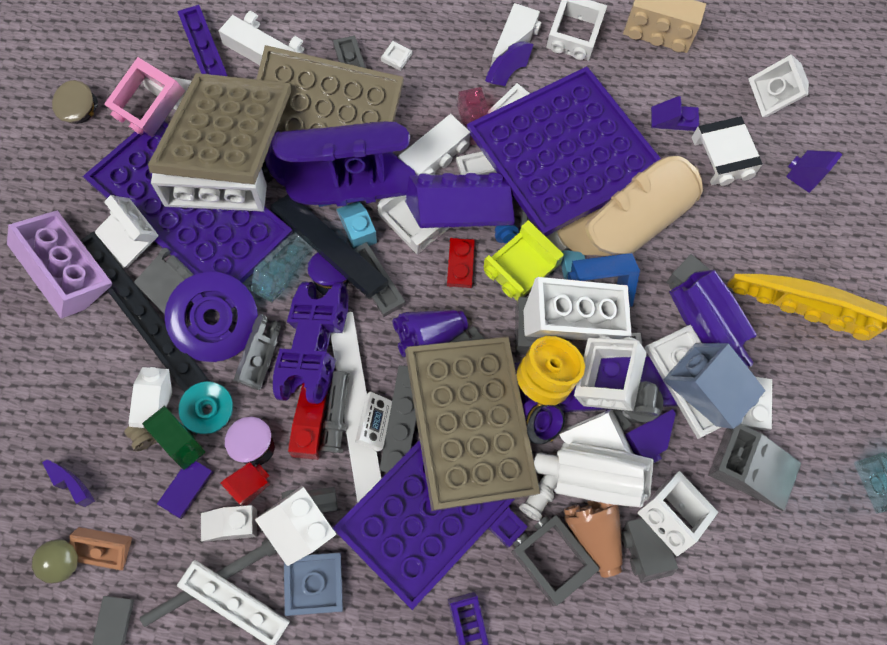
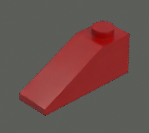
M304 383L302 384L289 441L288 452L291 457L319 459V446L321 445L322 424H324L328 391L321 403H309L306 398V388Z

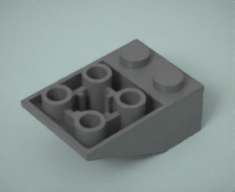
M739 424L734 429L726 428L708 476L784 511L801 462L762 433Z

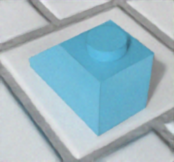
M359 201L336 209L353 249L365 242L369 246L377 243L376 230L367 210Z

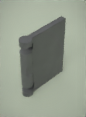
M163 248L159 255L134 281L135 285L164 314L166 304L173 290L186 278L194 275L174 255L170 256L166 262L164 258L170 254L167 248ZM192 301L189 303L186 313L194 305Z

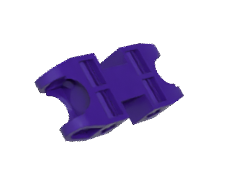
M302 282L299 285L292 300L287 323L296 329L292 348L279 349L273 373V394L277 400L287 401L296 388L303 383L309 403L319 404L326 396L336 359L327 353L331 333H343L348 313V290L344 283H334L332 288L328 289L326 295L320 299L316 297V286L313 282Z

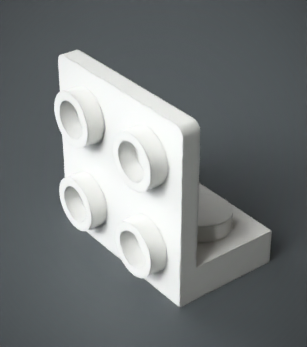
M110 195L104 203L110 209L111 215L97 228L95 233L122 268H128L159 235L130 198Z

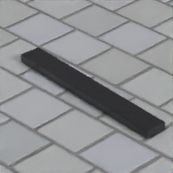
M95 231L81 239L82 244L112 282V286L107 289L108 293L165 368L169 369V373L184 393L197 383L210 382L193 358L187 353L181 352L174 345L168 335L163 319L96 235Z

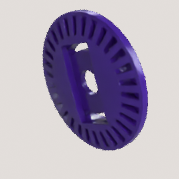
M202 272L186 278L173 290L166 304L165 325L170 339L181 352L187 353L193 359L199 361H223L237 355L246 347L253 324L258 316L257 306L250 291L236 278L220 272ZM192 301L194 305L190 311L191 325L187 327L185 320L186 311L189 303ZM236 307L238 319L234 331L231 332L229 330L233 321L231 309ZM209 309L217 310L220 315L219 321L214 325H209L204 321V313Z

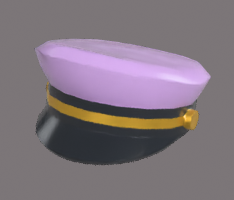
M252 416L241 418L234 422L227 431L225 448L229 456L235 461L243 462L244 464L250 462L253 466H257L258 464L262 465L268 462L273 456L275 445L269 426L261 419Z

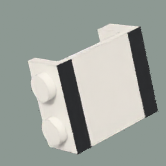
M742 116L698 126L692 136L694 145H704L715 171L714 176L710 180L711 185L720 184L725 186L740 178L743 181L749 180L756 176L757 171L763 165Z

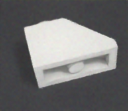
M142 367L133 385L129 427L145 428L142 425L145 420L164 405L167 407L172 396L169 369Z
M252 505L223 507L201 513V542L257 537V522L255 521L257 509Z

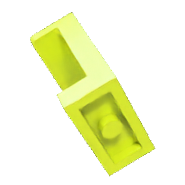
M528 220L521 226L519 234L492 257L488 255L485 258L483 268L485 274L491 280H496L501 285L503 292L508 297H513L518 301L519 297H524L531 291L535 278H546L561 264L564 254Z

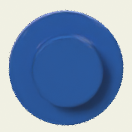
M515 224L496 226L495 239L499 243L507 244L519 233V230Z

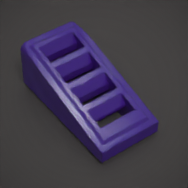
M472 592L447 599L458 644L466 645L465 643L481 639L482 644L480 645H489L478 596ZM472 604L471 609L460 612L457 610L459 607ZM475 616L476 620L460 623V619ZM478 627L479 632L463 635V631Z

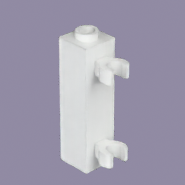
M252 11L245 15L244 21L232 15L219 30L222 43L258 65L261 63L265 45L297 53H303L304 47L300 46L303 40L296 36L291 39L289 46L257 29L260 22L256 21L258 15Z

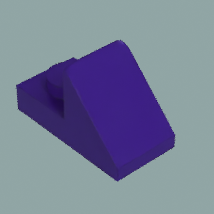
M681 96L651 107V128L696 131L699 126V108L681 106Z

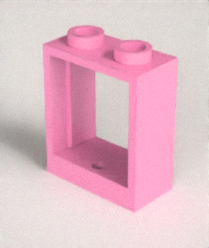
M137 57L104 105L112 111L110 115L119 122L124 123L126 120L131 123L128 127L136 133L142 135L145 132L153 137L185 90L176 80ZM146 77L163 89L143 118L139 120L123 110V108Z

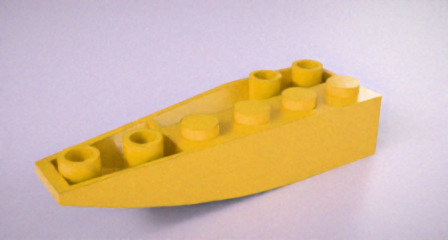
M734 274L726 285L732 288L736 294H748L755 297L760 303H771L779 306L784 312L803 315L810 322L827 324L831 330L848 332L853 334L852 336L857 340H870L887 329L886 306L828 285L792 277L766 274Z

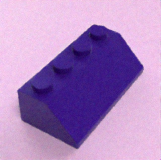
M421 173L419 175H409L405 202L420 228L514 225L511 186L503 179L501 174L477 175L475 173H467L466 175H454L444 173L443 175H430Z

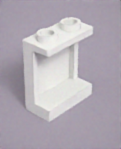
M406 195L381 199L378 204L379 216L417 255L451 228H420L405 202Z

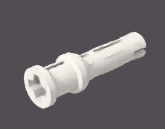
M563 443L560 450L563 448L569 449V445ZM544 474L542 480L538 483L540 494L529 496L526 503H521L519 508L524 514L536 521L542 519V511L547 503L552 502L554 499L553 491L557 486L556 476Z

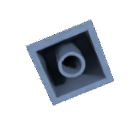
M695 343L663 379L667 385L716 427L734 429L741 424L743 417L759 402V398L766 391L729 343Z

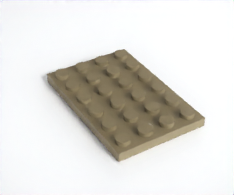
M267 45L264 47L256 79L290 83L291 93L275 132L380 121L394 122L404 82L402 76Z
M196 73L148 163L150 173L255 185L291 93L290 83Z
M509 337L407 347L405 354L431 511L540 494Z

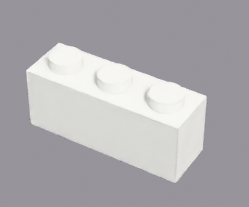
M450 114L400 154L398 158L409 165L416 175L421 173L435 175V171L440 167L445 168L451 163L453 156L457 153L462 154L467 150L470 145V131Z

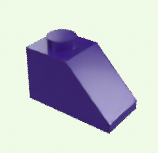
M807 150L801 158L796 156L790 163L788 168L791 171L786 177L810 193L829 173L843 154L833 151Z
M673 409L625 435L635 455L653 459V464L662 459L660 454L668 449L676 415Z

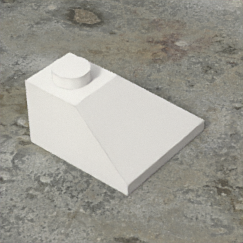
M792 55L748 78L762 117H767L808 95L809 82L803 66Z

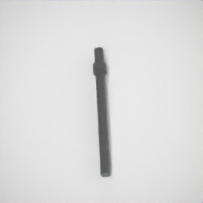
M269 539L261 542L262 545L215 573L224 579H228L267 555L269 557L274 555L277 551ZM183 591L140 616V621L146 627L194 599V597Z

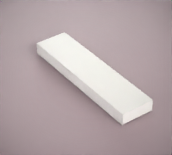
M196 560L191 563L177 584V587L267 645H276L290 622Z

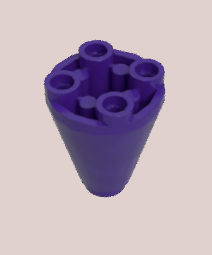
M455 310L404 312L392 320L393 327L399 335L398 349L402 357H406L405 349L407 347L449 343L468 328L465 314L462 311Z

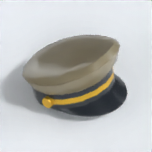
M77 80L63 83L56 90L52 100V109L55 115L62 121L72 124L88 121L94 115L98 106L97 97L91 93L90 88Z

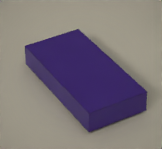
M197 461L193 462L185 470L181 468L157 505L182 519L213 474V471Z

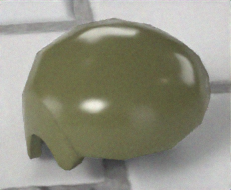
M62 539L51 540L36 549L32 557L31 568L35 576L43 582L50 584L60 583L69 579L77 568L78 555L75 548L70 543H67V541Z

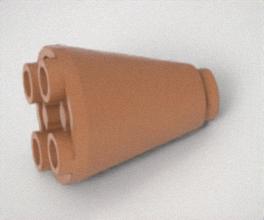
M587 500L588 505L586 506L574 505L565 508L566 523L579 544L600 569L598 572H600L601 577H612L621 573L623 558L619 505Z

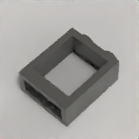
M546 515L534 525L537 531L530 537L524 533L513 542L516 548L511 553L552 606H558L600 569L558 516L555 515L552 519H549ZM552 527H554L583 564L578 571L555 590H553L524 552L525 549Z

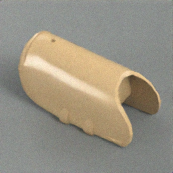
M663 157L643 172L636 174L632 181L624 189L617 191L605 206L557 231V234L564 246L571 251L581 252L583 255L612 256L627 253L633 254L683 215L700 199L703 186L699 169L683 157Z

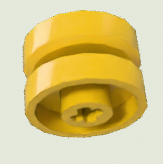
M544 336L538 338L530 346L526 356L519 364L516 374L518 385L524 394L533 401L543 405H557L565 401L581 380L585 371V363L581 353L569 341L557 336Z

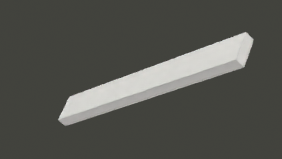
M348 312L343 333H331L334 359H336V371L350 373L344 422L358 503L381 480L377 451L355 442L367 392L353 312Z

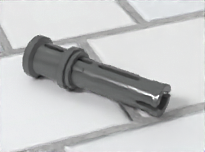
M333 371L327 421H324V424H322L324 435L319 451L343 454L341 442L343 432L346 431L343 420L350 373Z

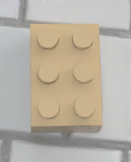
M634 0L623 34L631 39H641L655 46L661 45L671 48L675 52L687 53L701 25L706 3L695 0Z

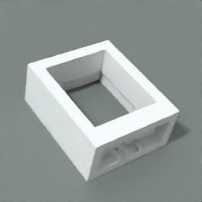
M561 0L546 48L551 49L555 53L571 55L577 60L584 59L589 61L607 5L591 0ZM563 15L595 24L589 42L557 32Z
M606 336L588 338L583 357L585 363L584 375L577 383L574 396L583 406L634 411L647 353L639 340L630 337L623 338V340L612 339ZM601 356L631 357L624 390L594 387Z
M679 471L667 480L637 513L674 554L679 556L699 540L718 514V511ZM665 498L693 527L692 530L663 501Z

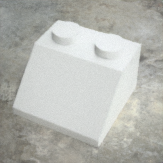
M303 486L255 519L287 566L312 553L336 535Z

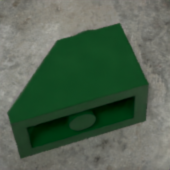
M165 405L142 423L152 437L183 470L205 453V450L194 436Z

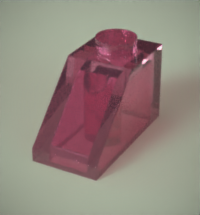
M481 87L458 92L457 108L463 126L467 128L468 123L489 114ZM470 135L469 143L470 145H475L476 142Z

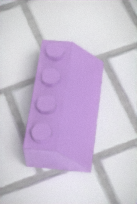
M58 210L8 225L7 245L61 319L85 310L112 286L110 279Z

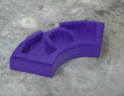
M522 41L510 45L508 50L502 56L499 55L493 62L485 81L505 86L515 70L527 66L534 44Z

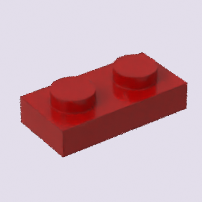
M450 238L447 286L472 288L473 239Z

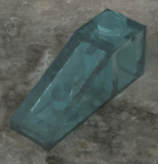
M293 232L254 268L251 291L273 302L287 288L313 248L296 232Z

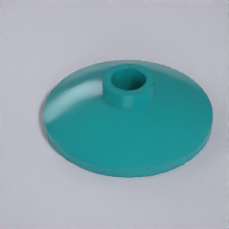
M201 382L193 385L183 394L179 403V417L182 423L190 431L197 434H211L222 429L230 420L233 412L231 395L223 386L215 382ZM212 406V412L204 414V408Z

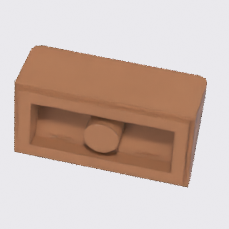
M78 527L70 534L69 543L75 548L78 555V563L123 571L132 537Z

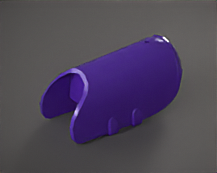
M391 121L284 132L278 131L275 132L265 157L266 166L270 174L279 184L285 186L289 197L295 202L308 205L336 204L339 207L347 206V203L366 200V203L376 202V199L405 196L407 194L409 175H416L409 165L405 164L393 153L408 147L410 134L405 127Z

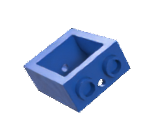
M632 253L572 261L571 272H568L567 279L586 281L618 276L617 285L628 286L629 307H632L640 269Z

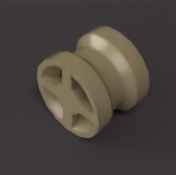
M128 426L124 431L126 437L132 440L131 447L135 452L145 450L157 443L146 428Z

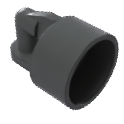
M648 381L640 382L634 411H620L632 423L640 424L652 421L660 415L663 409L662 394L655 384Z

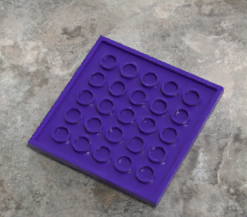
M587 66L467 124V129L470 131L473 140L494 170L501 174L503 179L511 186V194L532 224L545 236L602 208L617 191L624 189L636 174L643 172L661 159Z

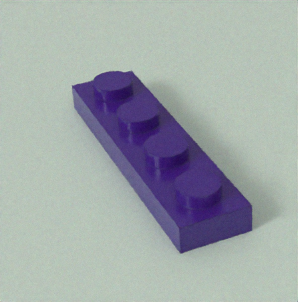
M200 5L177 11L201 74L227 76Z

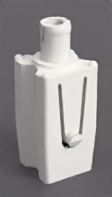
M570 443L569 449L563 448L557 452L558 456L537 453L534 466L536 473L557 477V487L554 489L556 494L605 504L639 508L643 506L644 500L648 501L650 499L653 459L578 443Z

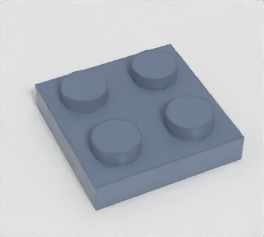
M341 553L307 555L289 566L284 563L285 616L343 612Z

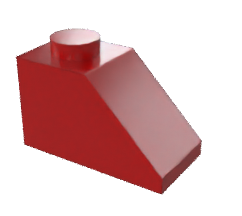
M249 462L225 478L220 484L238 504L247 506L270 485L266 480L270 475L260 464L254 467Z

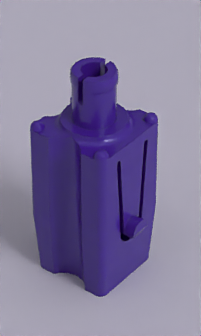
M714 269L694 272L685 282L669 291L685 324L692 326L701 343H729L746 366L751 367L753 365V360L749 357L743 345L747 340L755 338L757 334L735 297Z

